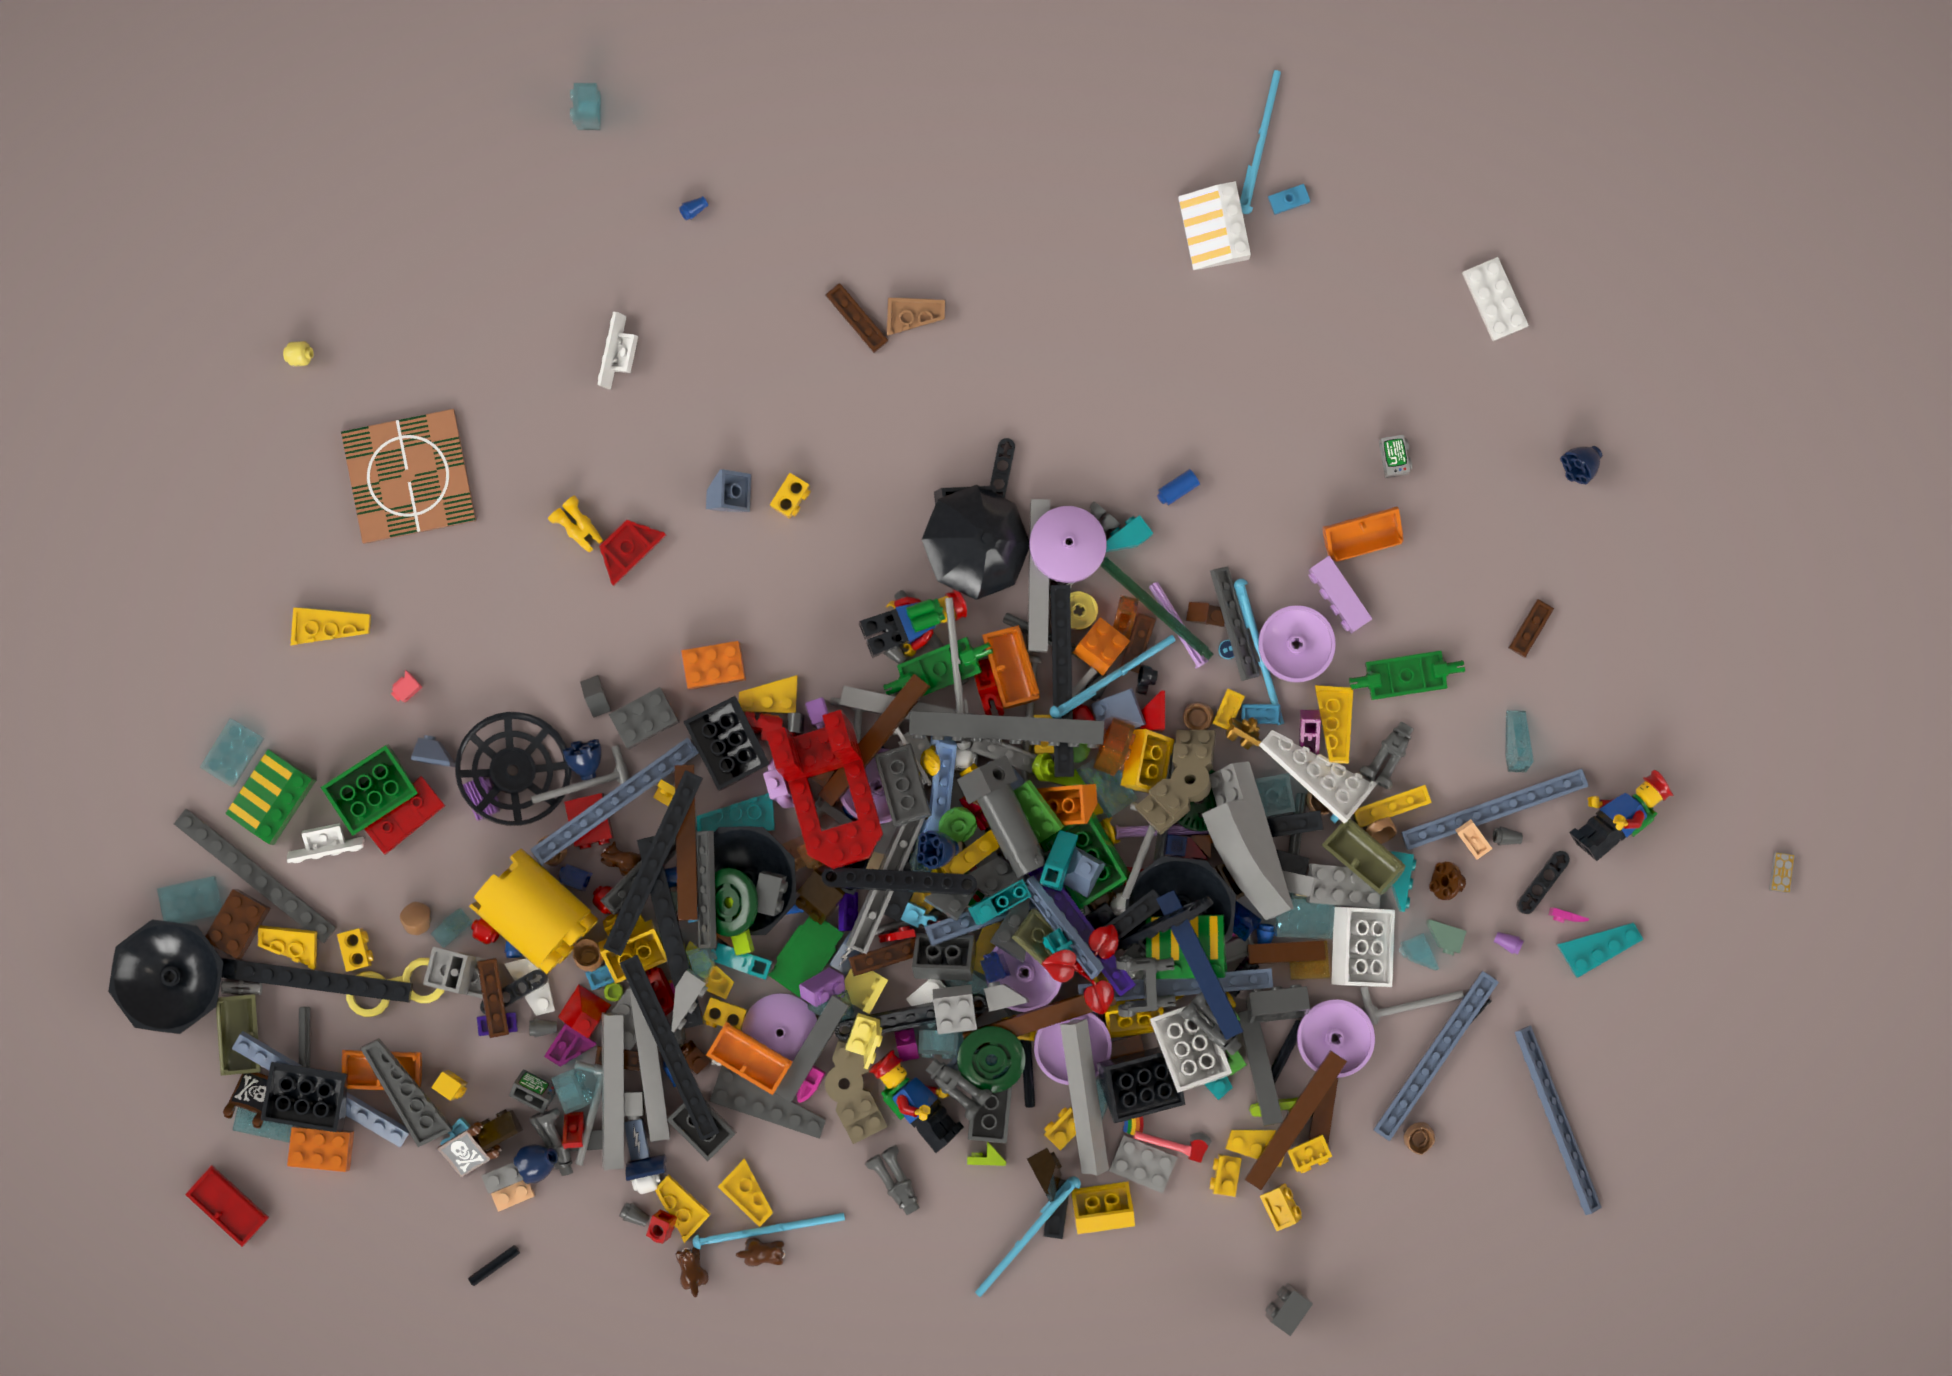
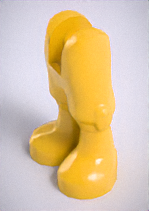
M573 495L564 502L562 507L576 520L577 524L572 523L561 508L556 509L547 519L551 523L561 524L566 529L569 537L573 538L582 548L590 553L593 548L584 538L590 533L592 538L599 544L603 540L591 523V519L580 512L578 508L579 500Z

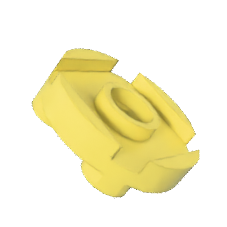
M1081 591L1070 593L1071 629H1086L1096 620L1098 605L1091 595ZM1077 605L1080 608H1084L1081 616L1073 612L1076 610L1075 606Z

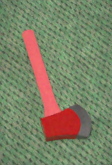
M1138 1131L1134 1133V1139L1182 1152L1189 1156V1160L1199 1163L1202 1162L1203 1156L1212 1142L1204 1133L1191 1134L1190 1145L1179 1144Z

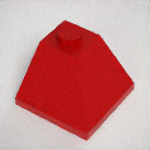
M1161 690L1141 710L1146 724L1140 726L1139 729L1155 732L1165 730V690Z
M578 984L558 1018L586 1038H591L602 1021V1012L607 1013L611 1004Z

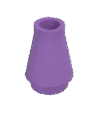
M1498 931L1494 942L1511 954L1515 953L1518 955L1524 940L1520 939L1519 936Z

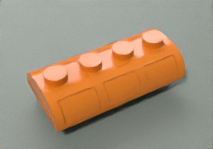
M1397 506L1323 527L1324 542L1328 556L1335 562L1400 545L1404 540L1399 508Z
M1019 625L983 634L984 644L989 642L991 645L986 650L993 649V654H989L988 658L1003 709L1025 705L1040 699L1039 689Z
M725 1022L706 1056L771 1095L774 1094L793 1063L790 1059L728 1022Z
M342 1050V1073L348 1074L347 1089L384 1090L361 1050ZM390 1051L421 1088L422 1053Z

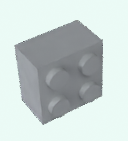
M971 984L933 989V1003L938 1034L977 1030Z

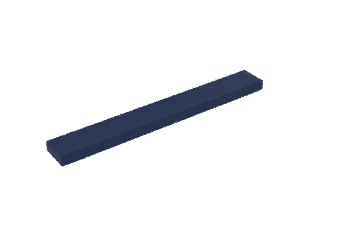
M1175 890L1156 898L1164 915L1183 907ZM1186 919L1177 927L1173 925L1171 930L1225 1039L1227 1040L1244 1032L1190 921Z

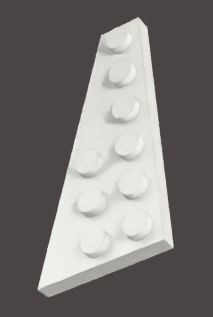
M1273 730L1259 744L1263 750L1343 823L1350 819L1378 784L1374 781L1369 782L1363 779L1362 775L1354 774L1338 763L1329 762L1327 757L1321 754L1316 755L1310 752L1309 748L1305 746L1300 747L1294 744L1291 739Z

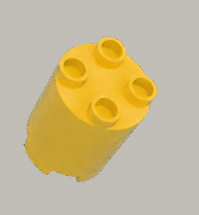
M521 848L511 855L510 859L513 863L499 877L493 874L474 896L477 901L471 903L469 907L532 964L548 974L558 963L561 964L573 951V944L581 936L584 937L599 919L591 913V910Z

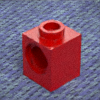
M660 1209L652 1215L646 1236L656 1243L663 1244L671 1238L677 1217Z

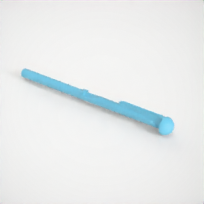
M1278 70L1273 72L1262 124L1258 131L1260 138L1256 146L1252 166L1248 165L1240 199L1243 214H1249L1253 210L1250 204L1281 72Z
M1238 579L1234 583V588L1246 629H1250L1255 649L1261 661L1258 664L1261 667L1271 705H1279L1270 671L1263 664L1259 654V633L1245 587L1248 582L1245 579ZM1282 713L1280 718V724L1277 725L1284 724Z
M1170 635L1059 707L1052 706L1050 709L1051 717L1053 719H1061L1063 715L1096 695V691L1121 675L1124 676L1129 670L1175 642L1174 636Z
M1075 1176L1069 1177L1056 1192L1054 1201H1048L1040 1211L1042 1215L1026 1232L1024 1237L1015 1243L1012 1250L975 1291L979 1297L986 1292L1074 1188H1080L1081 1182L1079 1178Z
M844 1213L713 1235L706 1238H700L699 1234L694 1236L692 1243L696 1249H701V1245L844 1221L845 1215Z

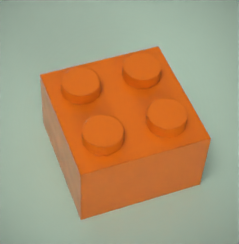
M1100 617L1080 641L1073 653L1103 676L1130 640Z

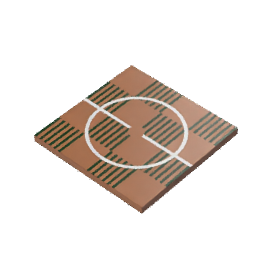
M454 409L341 432L363 544L476 521Z

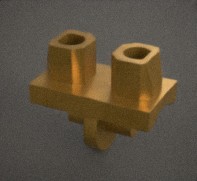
M1231 717L1229 720L1230 727L1226 731L1227 738L1235 741L1241 736L1240 745L1247 750L1253 745L1259 747L1262 741L1259 740L1258 731L1260 727L1257 726V719L1251 717L1249 720L1243 719L1241 722Z

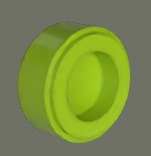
M613 982L604 988V996L612 1002L620 1000L624 994V989L619 983L615 984Z

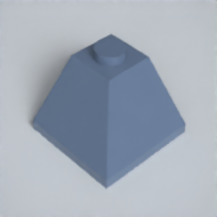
M724 469L719 470L707 489L706 509L726 512H750L751 474Z
M1132 688L1091 704L1096 720L1104 721V728L1115 737L1146 724Z
M424 735V739L418 738L411 760L455 767V761L442 743L435 740L436 737Z
M1075 846L1064 885L1088 898L1106 863Z

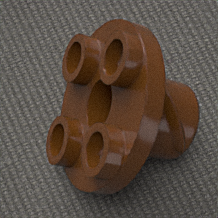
M1439 862L1435 865L1429 889L1438 899L1451 900L1458 892L1464 890L1466 879L1455 863Z

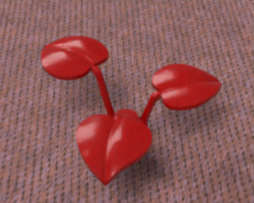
M1109 924L1099 927L1091 933L1089 947L1094 951L1095 957L1099 955L1102 959H1108L1116 952L1118 934L1114 925ZM1066 949L1051 954L1041 963L1050 976L1058 982L1070 980L1074 975V971L1083 975L1093 985L1088 986L1084 990V999L1087 1006L1095 1013H1106L1114 997L1112 985L1105 980H1100L1097 983L1093 979L1091 980L1076 960L1074 952Z

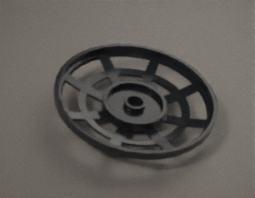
M522 712L498 713L477 723L462 740L455 760L457 786L466 803L484 819L505 826L528 825L549 815L558 807L565 795L559 796L556 799L545 800L546 803L551 805L537 816L522 820L521 809L528 808L534 804L532 800L520 804L519 793L526 789H529L535 795L547 792L552 782L553 771L565 769L562 787L570 785L572 770L568 766L564 755V762L552 763L549 752L541 743L549 734L555 740L563 755L562 750L566 749L567 746L560 734L544 720ZM512 719L531 722L541 727L542 730L536 737L524 732L512 731ZM504 720V732L494 734L485 741H482L476 735L486 725ZM513 737L522 738L531 743L523 750L514 747ZM505 738L506 748L496 753L489 747L494 741ZM471 740L478 747L473 758L472 770H461L462 755L466 745ZM536 748L542 753L546 764L535 765L531 754ZM483 752L492 759L489 769H478L479 759ZM515 766L518 769V773L510 775L507 772V768ZM547 772L545 784L541 789L533 783L536 773ZM479 777H490L494 784V787L488 794L481 786ZM461 778H473L476 789L483 797V800L477 806L467 795ZM502 791L511 794L512 804L501 803L494 798ZM489 804L501 809L513 810L514 821L497 819L486 814L483 810Z

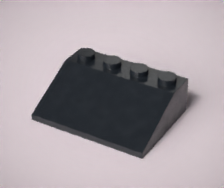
M736 696L683 721L718 791L741 781L770 764Z
M1160 1047L1097 1063L1100 1084L1113 1123L1186 1105L1184 1092L1177 1093Z
M271 1062L261 1120L330 1132H343L346 1116L348 1074Z

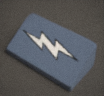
M849 932L829 964L845 975L851 968L848 958L860 953L846 946L851 932Z
M643 1118L624 1122L631 1161L649 1158L650 1153Z

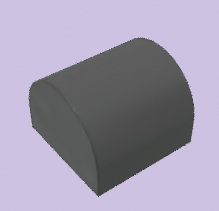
M788 713L787 730L792 733L803 734L805 715L802 713Z

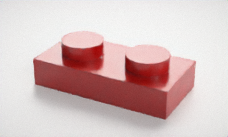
M584 1112L564 1113L563 1149L583 1147Z

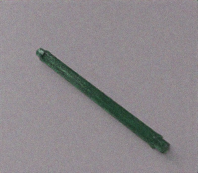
M1104 557L1100 566L1201 656L1209 660L1214 655L1208 646L1194 636L1191 631L1158 604L1155 599L1129 576L1123 573L1108 557Z

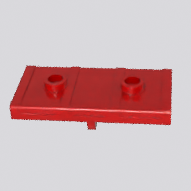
M420 776L413 783L418 794L364 828L385 855L446 806L423 776Z
M213 1165L208 1168L185 1194L241 1247L270 1218Z

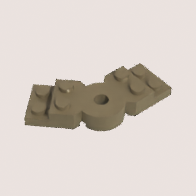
M1177 730L1172 760L1175 770L1172 773L1171 779H1162L1148 791L1149 795L1135 806L1136 810L1160 835L1190 811V802H1199L1209 794L1211 779L1208 772L1213 769L1215 730ZM1191 780L1195 781L1193 784H1187Z
M843 1026L841 1033H849L850 1029L848 1026ZM839 1039L832 1057L835 1067L828 1072L825 1078V1089L829 1097L838 1102L836 1112L852 1144H855L888 1126L871 1092L863 1089L864 1079L862 1074L869 1071L871 1063L868 1069H865L864 1055L845 1050L848 1039ZM847 1078L850 1086L847 1089L841 1088L839 1086L840 1079Z

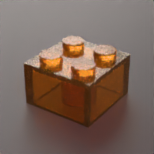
M1113 718L1104 734L1103 744L1099 746L1093 768L1115 776L1118 770L1121 771L1125 760H1128L1131 753L1129 745L1132 746L1136 736L1133 734L1135 726Z

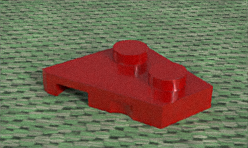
M906 926L900 927L899 932L878 935L879 943L916 937L915 929Z

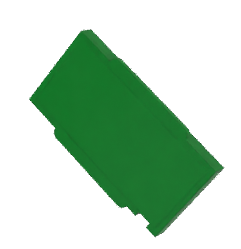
M809 916L803 925L798 926L777 956L778 962L768 976L798 997H801L799 985L823 970L836 951L835 946L844 933L827 921L820 925Z

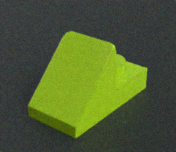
M987 1142V1156H983L982 1152H971V1156L967 1155V1165L1006 1166V1160L989 1142Z

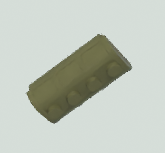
M1351 819L1346 823L1342 822L1322 844L1327 851L1380 895L1384 894L1398 880L1406 867L1402 861Z
M255 994L218 997L216 1018L221 1076L261 1072L259 1064L232 1049L242 1031L258 1039Z

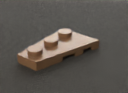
M888 298L887 336L945 319V300Z

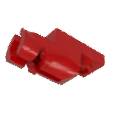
M989 658L978 661L982 672L974 675L985 715H992L990 700H993L999 716H1003L1005 712Z
M745 712L753 732L757 734L762 732L761 741L768 742L766 732L783 727L784 720L778 715L761 713L760 718L756 720L755 712ZM789 732L793 737L797 736V733Z

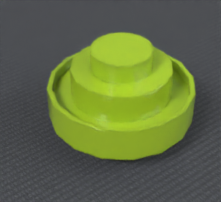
M1039 753L1032 763V772L1039 781H1050L1054 774V761L1048 753Z

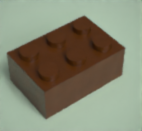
M232 889L205 937L211 945L236 959H242L257 934L258 927L262 925L271 908L238 889Z

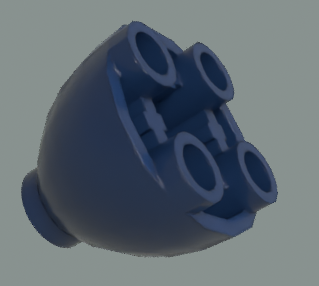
M1596 446L1576 447L1569 450L1560 457V461L1566 471V478L1571 482L1588 484L1596 476L1600 466V459L1603 455Z
M593 739L587 743L575 741L571 743V747L562 750L568 766L581 776V780H590L596 777V770L599 767L602 756L599 739Z
M927 831L919 835L917 861L928 869H938L947 865L959 852L958 843L943 832Z
M531 1144L520 1148L513 1162L523 1177V1181L526 1184H535L544 1180L550 1174L554 1164L558 1161V1155L553 1149Z

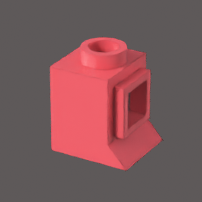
M405 670V677L402 676L392 685L393 692L391 694L398 702L401 700L406 703L423 687L409 671Z

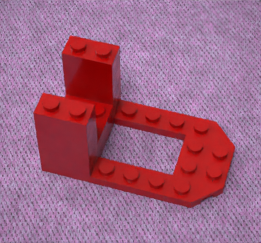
M841 709L822 715L825 728L793 737L785 727L766 732L775 768L789 784L807 854L831 869L870 858L877 842L880 841L883 835L854 727ZM844 767L858 820L822 831L808 778Z

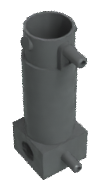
M1003 756L976 768L957 779L968 804L978 801L1005 859L1009 860L1016 877L1019 878L1044 866L1051 849L1043 853L1010 785L1018 780L1007 756Z

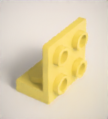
M850 969L844 980L845 991L837 996L870 1014L888 979L874 971L853 976Z
M858 1013L845 1046L847 1051L864 1055L865 1069H868L870 1063H874L876 1046L880 1047L883 1036H881L882 1027H880V1019Z

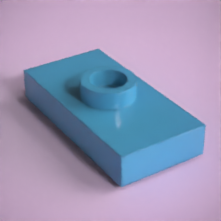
M1304 184L1268 196L1274 215L1310 203Z
M1242 704L1241 722L1243 719L1249 720L1253 717L1257 719V724H1280L1281 705Z
M607 965L600 966L593 972H585L592 991L614 982Z

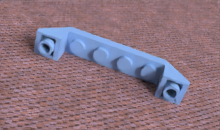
M931 736L930 745L936 746L935 752L940 759V770L932 778L929 805L932 816L924 820L920 834L927 831H939L938 827L941 817L950 810L957 750L956 742L950 736H944V740H933Z

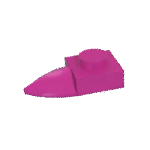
M1550 908L1548 914L1553 916L1554 921L1564 923L1565 920L1573 922L1589 921L1586 917L1557 908Z
M813 1066L797 1093L799 1103L813 1095L819 1088L826 1072Z

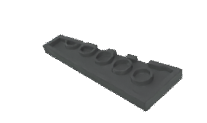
M380 1038L361 1047V1051L418 1147L452 1131L453 1127Z
M721 1066L709 1102L820 1139L826 1119L794 1102H788L775 1092L771 1095L725 1066Z

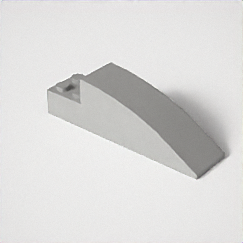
M1250 762L1232 763L1210 774L1211 787L1217 807L1202 815L1226 868L1238 887L1265 920H1270L1294 909Z

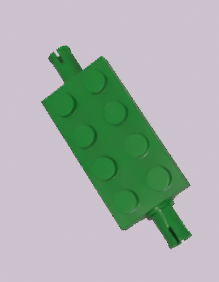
M968 636L957 640L959 660L961 661V664H958L961 680L981 673L982 670L978 659L993 654L992 648L984 651V649L991 647L990 643L987 642L973 648ZM950 644L897 665L900 677H898V680L884 684L883 687L884 690L892 687L891 690L886 691L887 695L899 692L913 674L930 686L923 696L954 684Z
M1434 651L1365 662L1366 676L1349 678V683L1357 682V684L1350 685L1351 690L1368 687L1371 700L1447 689L1446 680L1448 674L1465 672V667L1457 668V666L1464 665L1463 660L1446 663L1443 660L1442 651Z

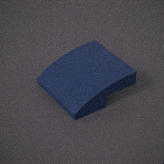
M663 1154L627 1162L625 1169L626 1181L665 1173L666 1155Z

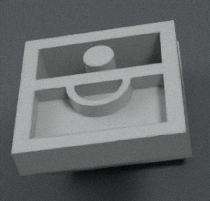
M433 947L423 985L482 998L476 961L485 959Z

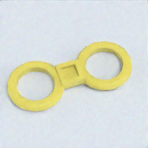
M418 958L411 961L405 968L402 976L387 980L410 983L412 972L421 965L428 966L430 958ZM363 971L355 975L385 979L381 974L373 971ZM437 988L432 994L422 996L412 989L411 1000L418 1003H431L437 1000L445 990ZM346 994V1001L349 1007L356 1014L363 1017H374L381 1014L390 1002V1000L382 999L377 1007L364 1009L357 1004L354 995Z

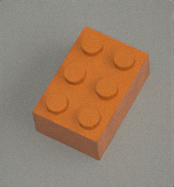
M739 641L681 650L686 683L689 690L746 680Z
M299 1126L291 1127L287 1166L340 1172L349 1171L354 1131L330 1132Z

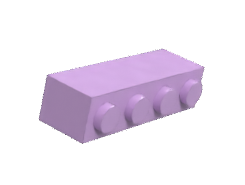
M1330 556L1308 570L1310 580L1314 584H1318L1321 596L1324 600H1329L1331 603L1330 609L1335 616L1339 615L1342 620L1340 623L1346 632L1350 631V633H1353L1372 620Z

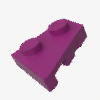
M565 1023L544 1057L561 1067L594 1047L597 1043L590 1038H586Z

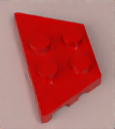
M626 520L599 546L611 584L615 586L667 535L662 531L637 524L630 520Z

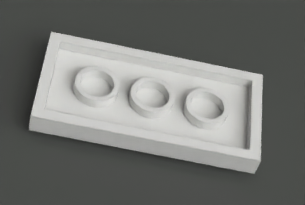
M1498 257L1463 271L1462 274L1493 342L1529 326Z

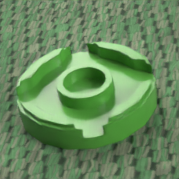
M954 807L941 817L938 830L950 836L957 843L964 842L974 834L977 826L976 818L968 808Z

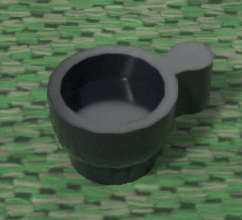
M1141 665L1138 673L1136 693L1147 694L1149 685L1156 684L1157 670H1153L1152 667L1147 665Z

